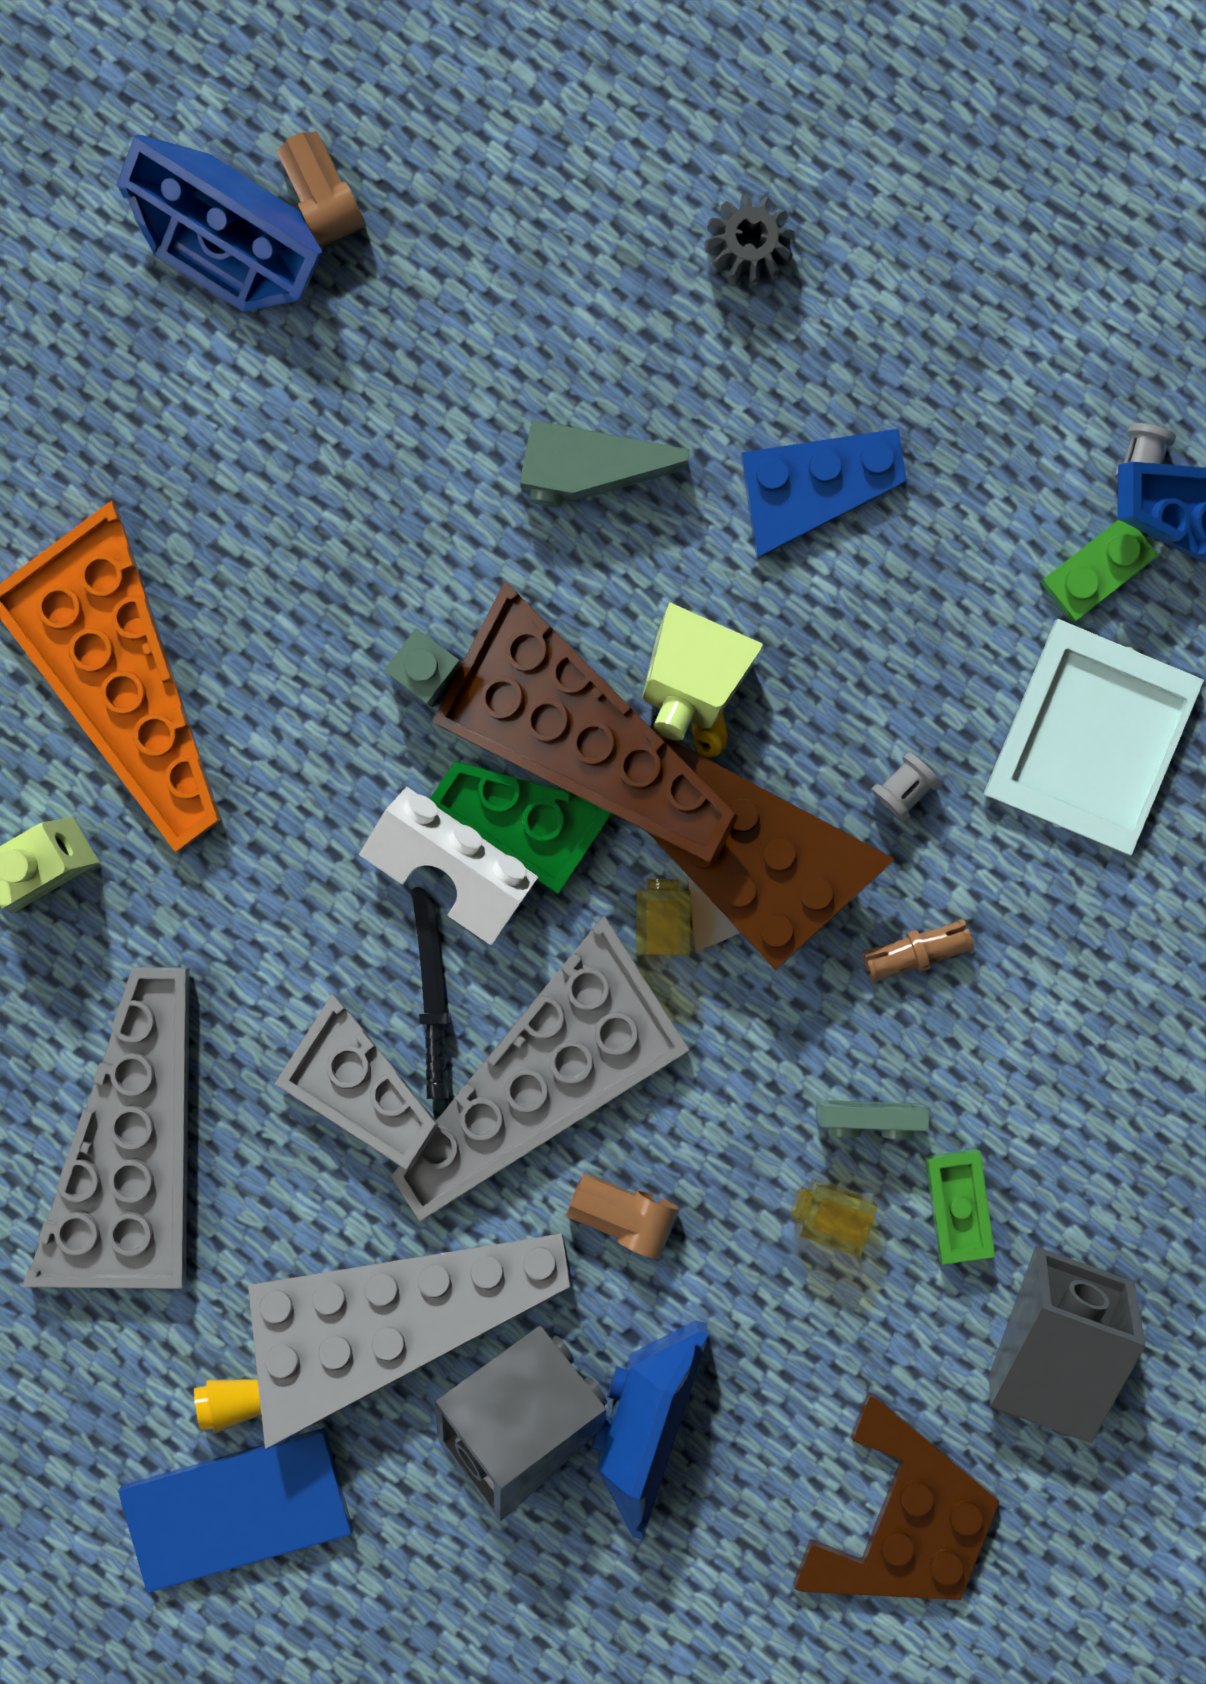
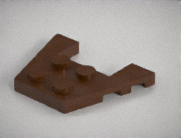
M867 1392L850 1436L854 1442L898 1458L900 1462L863 1556L858 1558L810 1539L793 1581L794 1589L813 1593L961 1600L998 1507L999 1500L995 1494L946 1453H943L926 1439L909 1422L890 1409L879 1397Z

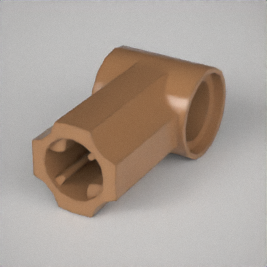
M301 132L286 139L285 143L276 152L299 197V209L320 248L366 227L365 220L346 181L341 182L334 168V163L318 132Z
M583 1172L572 1196L566 1217L616 1237V1241L633 1252L649 1258L660 1259L680 1208L661 1198L660 1203L652 1200L653 1194L637 1190L633 1193L611 1182L609 1183Z

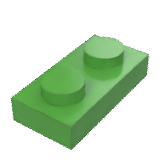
M1117 520L1042 579L1040 583L1073 623L1159 555L1138 529Z
M978 1149L925 1156L939 1261L944 1265L995 1258L981 1152Z

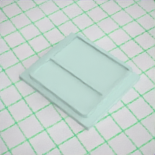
M1056 619L983 795L1052 823L1056 828H1064L1131 856L1204 679L1134 651L1131 647L1122 646L1065 621Z

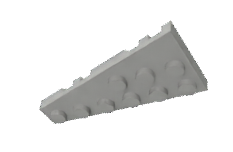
M190 967L132 968L111 1028L112 1034L102 1062L98 1065L86 1108L83 1109L56 1187L57 1193L48 1219L43 1224L38 1239L39 1245L32 1265L26 1273L22 1287L182 1289L186 1285Z
M563 1234L248 1285L265 1449L273 1448L286 1441L287 1438L320 1423L345 1407L367 1398L438 1360L439 1357L476 1340L513 1318L515 1319L570 1290L571 1283Z

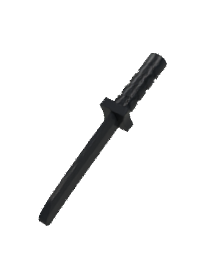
M415 887L411 893L418 937L424 1013H429L419 1014V1025H426L427 1099L448 1098L445 1024L451 1023L450 1013H445L443 969L435 905L422 888Z

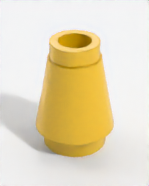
M258 1379L207 1380V1386L194 1388L195 1407L200 1431L213 1429L216 1434L261 1415Z

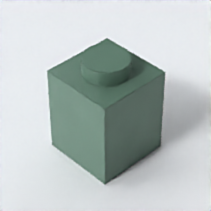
M415 628L384 669V672L430 707H433L455 678L462 663L419 629Z

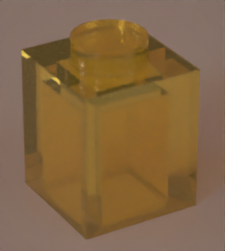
M647 879V889H636L635 954L690 955L691 891L679 890V879Z
M812 1177L808 1189L802 1187L798 1189L792 1204L790 1218L797 1220L795 1228L799 1236L861 1257L878 1206L871 1197Z

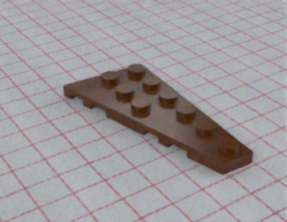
M505 581L432 723L714 865L739 816Z
M658 734L739 817L714 865L649 832L647 833L775 970L780 968L895 861L889 855L679 743Z

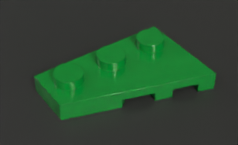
M454 761L430 797V800L435 803L437 808L462 825L473 828L479 833L481 838L504 854L518 859L526 869L538 876L537 880L558 894L611 815V813L570 792Z

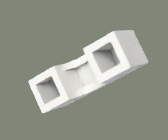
M408 787L384 811L359 853L361 857L402 885L420 866H434L446 872L453 880L457 890L456 902L447 916L490 945L494 943L538 879V876L526 869L518 859L504 854L481 838L479 833L473 828L462 825L437 808L432 800L417 794Z

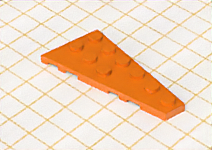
M111 500L0 583V619L173 850L180 852L222 821L117 504Z

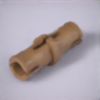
M960 919L957 922L920 934L917 930L907 932L904 939L862 951L867 972L870 971L869 978L871 982L876 983L879 980L913 969H917L919 973L930 970L929 965L966 952H973L974 945L969 929L965 930L967 928L964 919Z

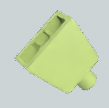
M669 603L657 632L642 695L646 703L661 709L653 726L655 731L667 739L678 741L684 738L690 722L703 728H711L749 673L763 644Z
M74 817L42 822L0 846V906L3 910L15 913L100 863ZM59 838L63 842L68 855L60 849L56 839Z

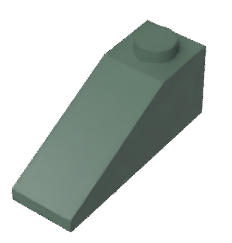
M531 420L520 479L521 492L530 493L529 501L535 504L560 507L562 500L574 502L686 470L690 449Z

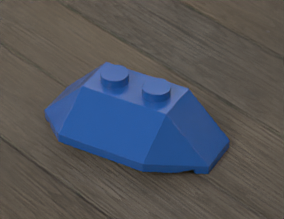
M140 134L133 137L116 185L123 198H128L135 220L155 256L242 312L295 302L303 298L322 255V250L300 211L209 153Z
M695 1320L631 1353L625 1369L616 1366L607 1398L615 1400L610 1418H605L604 1427L592 1440L591 1449L599 1451L598 1471L632 1537L640 1540L644 1539L709 1336L707 1325L704 1322Z

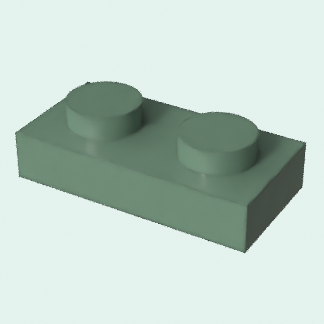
M816 1100V1121L821 1127L829 1128L828 1135L853 1138L860 1137L861 1129H882L881 1137L906 1140L914 1138V1131H929V1109L921 1103Z

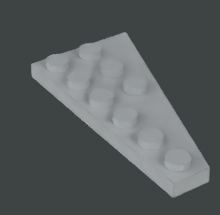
M603 915L436 1121L439 1126L412 1169L406 1170L399 1165L391 1175L419 1221L690 1051L605 915Z

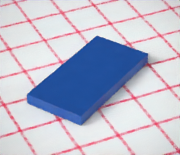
M325 1427L289 1437L286 1441L271 1449H265V1445H261L122 1485L118 1490L147 1593L351 1535L353 1531V1525Z

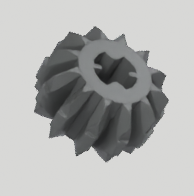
M747 193L741 196L740 210L732 203L726 201L720 208L722 218H710L707 230L713 237L705 241V252L717 255L711 266L714 273L722 272L728 267L731 268L728 278V284L731 286H735L738 283L740 274L747 275L749 287L752 290L756 289L760 281V272L766 279L774 282L778 279L780 273L777 265H789L793 254L786 247L794 243L795 231L782 228L788 219L786 210L778 211L772 215L769 214L772 203L769 196L761 200L759 208L752 207V199ZM742 234L748 239L758 236L760 238L758 248L756 249L751 243L742 247L740 245Z

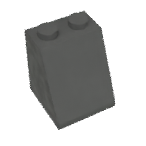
M1035 1246L989 1373L990 1407L998 1409L1010 1417L1023 1418L1048 1427L1059 1435L1072 1436L1092 1443L1146 1346L1135 1282Z
M541 1325L435 1401L438 1439L499 1521L506 1518L593 1438L604 1427L605 1405L607 1400L601 1388L590 1377L583 1380L572 1366L574 1358L567 1345L556 1335L550 1338Z

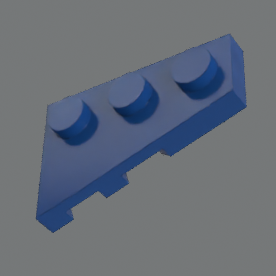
M899 428L742 452L741 462L756 559L903 485L907 479Z
M1144 462L1118 464V520L1206 564V467Z

